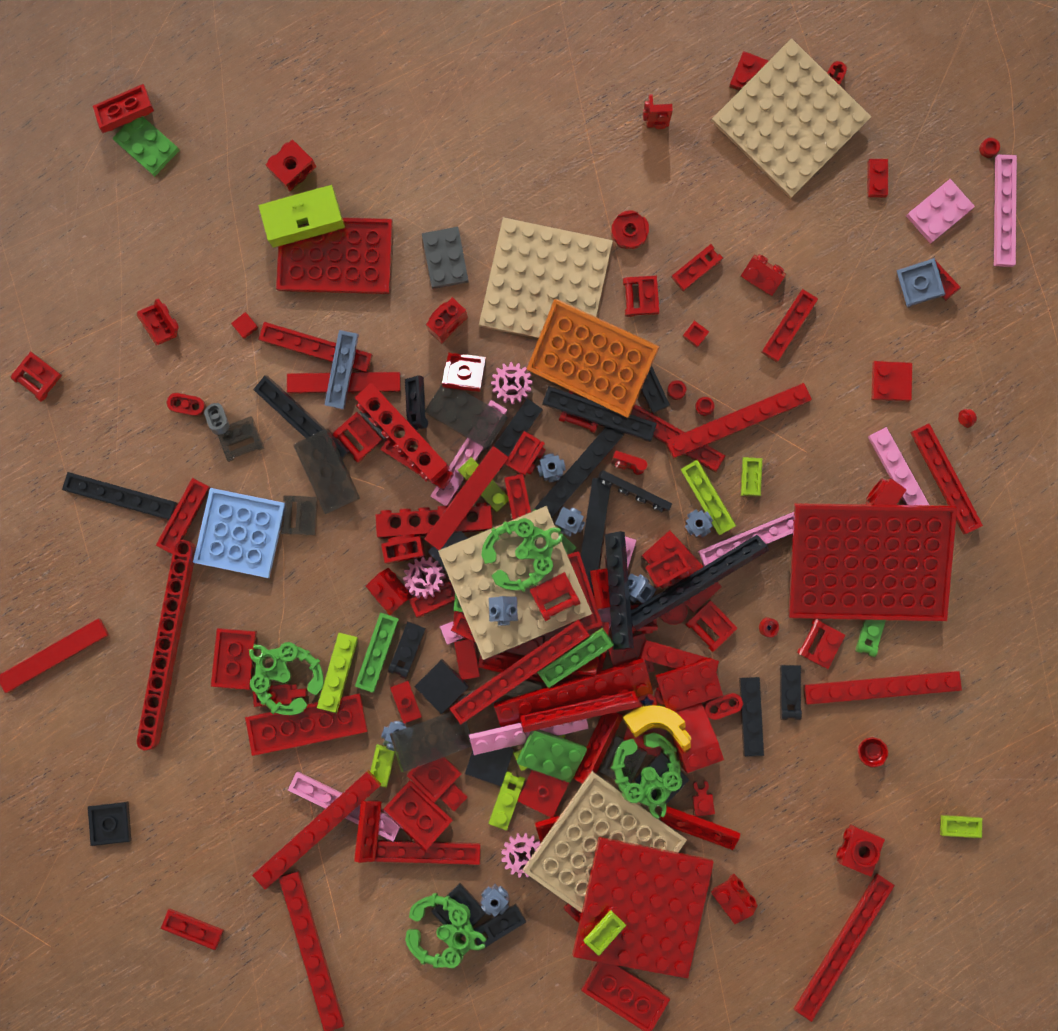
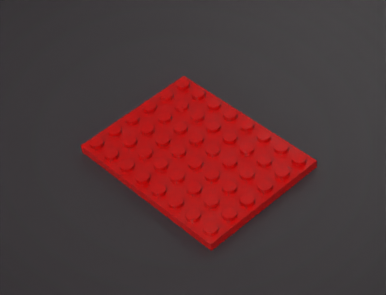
M794 503L789 618L947 621L957 507Z

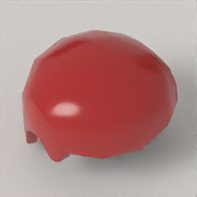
M870 737L864 739L859 744L857 752L859 760L864 765L871 768L880 767L887 760L888 748L881 739Z

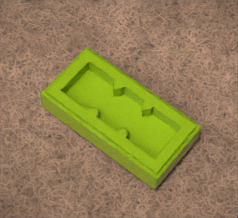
M743 457L741 496L760 497L762 458Z
M377 744L370 772L381 783V787L387 788L396 751H391L386 748L387 746Z
M941 815L940 835L982 838V818Z
M610 910L583 941L599 956L624 929L626 924Z

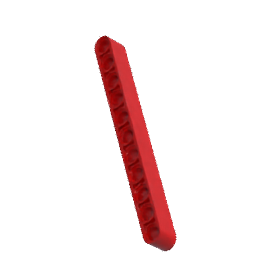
M186 540L178 541L173 549L137 735V746L143 751L157 747L161 738L196 551L195 544ZM187 544L189 550L186 554H183L182 547ZM181 563L185 565V570L182 573L178 570ZM177 582L181 583V590L179 592L175 591V584ZM174 601L178 604L175 611L171 609V604ZM170 620L174 623L172 630H169L167 627ZM166 639L170 641L168 649L164 648V641ZM161 659H165L167 662L164 669L160 666ZM158 678H161L163 681L161 688L156 684ZM154 697H157L159 700L157 707L153 705ZM151 716L155 719L154 726H151L149 724V718ZM146 736H149L152 740L150 746L145 743Z

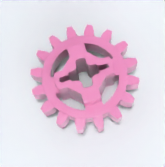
M510 362L509 367L502 364V370L496 369L498 375H492V378L496 380L491 382V386L496 387L493 389V393H498L497 399L503 397L504 403L510 400L511 404H514L516 399L520 403L521 397L527 398L526 392H531V388L528 387V385H532V381L528 380L531 374H525L527 368L520 369L519 363L516 367L513 366L512 362ZM500 378L504 382L501 389L499 387ZM522 378L525 382L524 388L519 384ZM515 380L516 386H509L508 381L513 382Z
M422 557L420 562L414 559V565L408 564L410 570H404L405 574L408 575L403 577V580L407 582L405 584L406 589H410L409 593L411 595L415 594L417 598L423 595L427 599L428 594L435 597L434 592L440 593L439 586L445 585L442 579L446 578L445 574L442 573L444 571L443 567H439L438 561L433 563L431 557L428 561ZM422 573H424V575H426V581H427V583L423 580V575H422Z
M517 833L516 839L512 836L509 837L511 843H504L507 849L502 850V854L506 855L502 858V862H507L505 869L511 868L512 875L518 872V877H521L524 872L523 868L520 867L527 864L532 857L531 848L533 847L536 851L540 845V841L534 842V835L529 839L527 838V833L524 834V837ZM519 842H525L524 845H521V846H517V845H516V844L519 843ZM523 851H525L526 857L520 859L519 853H523ZM510 852L515 857L514 863L510 859Z

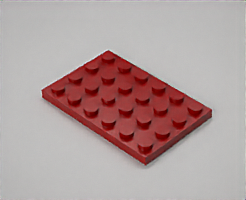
M343 218L345 228L278 246L276 290L290 292L390 294L392 219ZM309 223L299 225V227L309 226Z

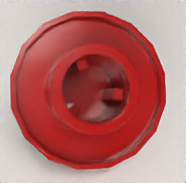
M683 602L660 616V618L669 625L682 623L687 616L686 603Z

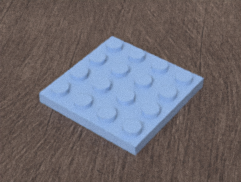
M210 488L193 563L270 578L286 503Z

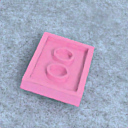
M949 179L910 211L906 217L931 244L975 206L954 182Z

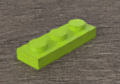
M470 457L457 471L467 481L479 464ZM493 479L481 494V497L495 512H498L509 501L506 493Z

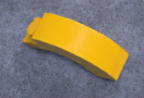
M654 705L643 706L623 717L624 723L635 738L649 729L661 728L672 734L684 752L691 748L690 735L685 729L682 731L686 727L685 721L668 708Z

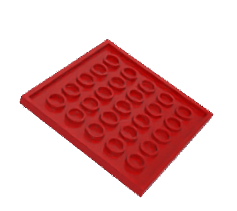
M598 837L572 953L573 957L688 979L714 861L708 858ZM611 910L626 926L598 956L583 940Z

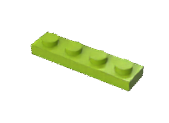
M695 460L682 468L683 475L703 509L712 517V524L717 533L721 535L737 526L700 462Z
M338 633L317 705L318 709L333 713L338 712L358 637Z

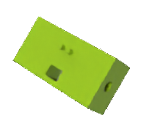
M332 185L258 205L268 242L273 248L345 228L337 196Z

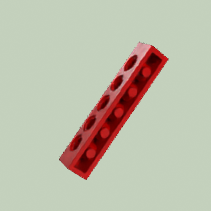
M372 383L355 397V400L358 402L356 407L363 414L367 412L370 415L368 420L375 427L379 425L383 431L380 433L388 441L390 439L393 440L395 443L393 447L400 454L405 453L408 457L406 461L412 468L417 466L420 470L418 474L425 482L429 480L434 484L450 469L448 464ZM374 405H380L378 410L372 411ZM392 418L390 424H384L385 419ZM405 431V435L402 438H396L398 432ZM411 445H418L416 451H409ZM430 458L431 460L428 465H421L423 459Z
M477 503L476 507L470 509L453 533L458 531L463 533L480 532L492 529L491 506H487V503ZM438 506V510H430V507L418 508L419 511L412 512L411 509H400L399 513H392V510H382L380 514H375L377 538L388 539L409 534L427 536L434 526L430 524V518L432 516L440 518L448 506ZM476 513L478 515L477 521L469 522L468 515ZM414 517L420 518V524L417 527L411 526V520ZM400 519V527L393 528L392 521Z

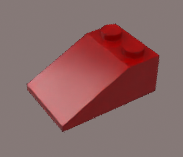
M702 703L674 711L685 721L686 727L682 731L685 729L691 737V748L684 752L672 736L674 745L677 747V754L681 761L682 769L686 773H690L723 761L724 758L718 740Z

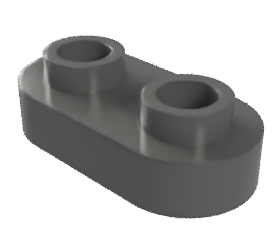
M213 403L206 407L204 414L209 428L216 435L224 434L229 429L230 423L222 405Z

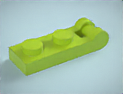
M506 772L488 824L507 831L525 780L524 777L519 776L518 778L513 776L512 773ZM508 784L516 785L515 790L508 788Z

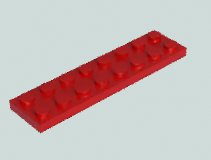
M644 658L599 671L596 676L585 675L549 688L546 687L494 703V708L500 726L505 727L521 723L520 716L630 691H635L637 698L647 694L652 695L653 690Z

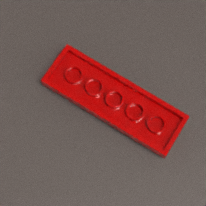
M361 693L342 697L337 713L318 709V702L307 704V708L297 715L272 714L268 712L245 717L252 756L368 732Z

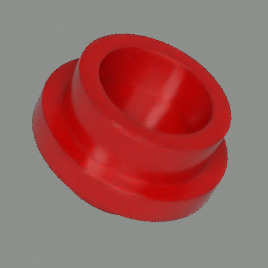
M701 397L697 400L695 408L700 415L707 416L714 411L715 405L711 398Z
M963 409L959 412L958 420L961 425L970 428L976 423L977 416L973 410Z

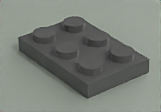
M453 227L422 233L432 289L468 283L459 228Z

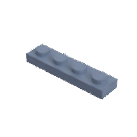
M339 330L325 406L345 409L359 337L357 333Z

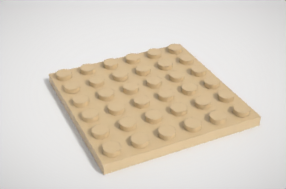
M791 38L711 121L791 199L871 116Z
M503 217L479 327L539 339L554 299H558L596 317L613 240Z
M547 506L511 520L517 521L527 518L534 523V526L544 531L555 528ZM491 529L438 551L483 660L592 614L562 542L553 547L551 556L554 565L553 570L538 582V585L565 572L581 604L573 605L551 616V619L546 622L529 591L536 586L532 585L526 588L524 592L522 590H509L496 585L492 578V575L497 570H503L507 573L510 581H517L518 579L524 581L530 578V573L535 572L533 566L534 559L522 560L515 555L516 548L524 540L523 537L518 536L515 532H512L510 535L507 532L500 535V540L496 541L493 546L497 553V560L489 564H485L481 554L483 544L492 532ZM553 532L551 538L553 540L558 539V533ZM544 538L537 539L536 547L538 549L544 548L546 540ZM566 593L544 606L547 610L569 599L570 596ZM501 596L517 597L518 621H510V625L498 626V622H489V598Z
M591 771L522 870L582 913L598 837L673 852H679L687 839L661 820L654 818L650 812L639 804L626 801L622 796V792Z

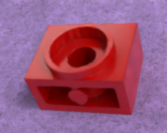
M293 139L290 142H286L281 147V150L276 155H272L265 164L269 172L289 192L302 183L307 175L316 168L314 160ZM291 165H296L294 169H289Z
M452 297L432 313L426 323L428 332L442 344L468 318L466 309Z
M882 478L868 494L865 504L897 505L907 489L891 478L888 480Z
M414 534L388 539L387 543L381 544L386 564L426 557L422 537H415Z
M850 824L843 834V839H845L843 845L838 848L836 854L837 862L872 877L885 839ZM865 846L866 853L860 856L859 849Z

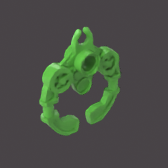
M522 518L517 521L504 522L502 526L496 529L492 528V532L483 544L481 556L485 564H489L497 560V553L493 546L496 541L500 540V535L506 532L510 535L512 532H515L518 536L524 538L523 542L516 548L515 555L522 560H535L533 564L535 572L529 574L530 578L521 581V579L510 581L507 573L503 570H497L492 575L496 585L504 589L522 590L524 592L526 588L538 585V582L553 570L554 565L551 560L553 547L562 541L564 535L560 534L558 539L553 540L551 534L553 532L560 533V528L553 527L544 531L534 526L530 519ZM539 538L546 540V545L542 549L536 547V541Z
M285 642L280 648L271 650L262 645L255 644L253 648L260 649L261 655L257 657L254 655L253 649L249 650L250 658L256 663L255 676L250 681V687L256 693L263 706L266 705L272 714L297 715L302 713L308 706L302 698L294 699L289 706H284L280 702L276 704L271 700L272 695L268 693L271 687V680L288 683L291 680V673L286 663L293 662L297 658H300L301 662L306 660L311 665L309 669L313 671L314 675L308 683L307 690L317 696L324 685L323 670L319 664L320 660L318 658L315 659L309 650L306 651L291 642ZM268 658H272L274 661L273 666L270 668L265 667V661Z
M649 733L644 735V745L650 748L660 746L664 750V754L669 755L671 762L667 764L669 771H666L659 777L654 768L645 767L641 772L640 785L629 783L628 776L624 777L622 768L625 767V756L631 755L637 750V744L634 739L625 740L619 745L611 769L615 772V783L621 790L623 798L630 803L640 802L647 805L651 815L659 819L655 808L660 806L662 808L660 815L665 817L667 811L665 801L672 791L678 790L682 785V778L680 776L681 761H678L676 755L677 747H673L665 737L657 733ZM655 789L657 797L653 800L651 793Z
M433 893L432 896H427L417 901L411 907L409 918L414 921H420L425 916L426 907H436V904L443 905V910L450 911L449 919L452 924L440 926L436 934L439 939L447 943L449 948L443 951L442 956L438 953L435 957L428 955V951L420 946L421 935L417 929H408L405 941L411 953L421 961L422 965L427 963L433 965V968H455L462 962L463 955L470 949L479 951L485 948V944L477 946L475 938H480L484 943L486 938L481 933L474 931L469 921L470 910L468 906L458 903L450 898V896L441 897L438 896V893ZM460 934L465 935L466 942L461 939Z

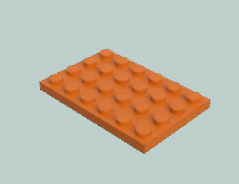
M554 299L527 370L628 418L660 346L565 302Z

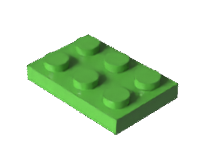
M143 116L133 120L131 123L125 124L112 138L154 177L180 151L174 143Z
M543 730L531 731L517 759L518 765L571 783L587 748L584 745Z

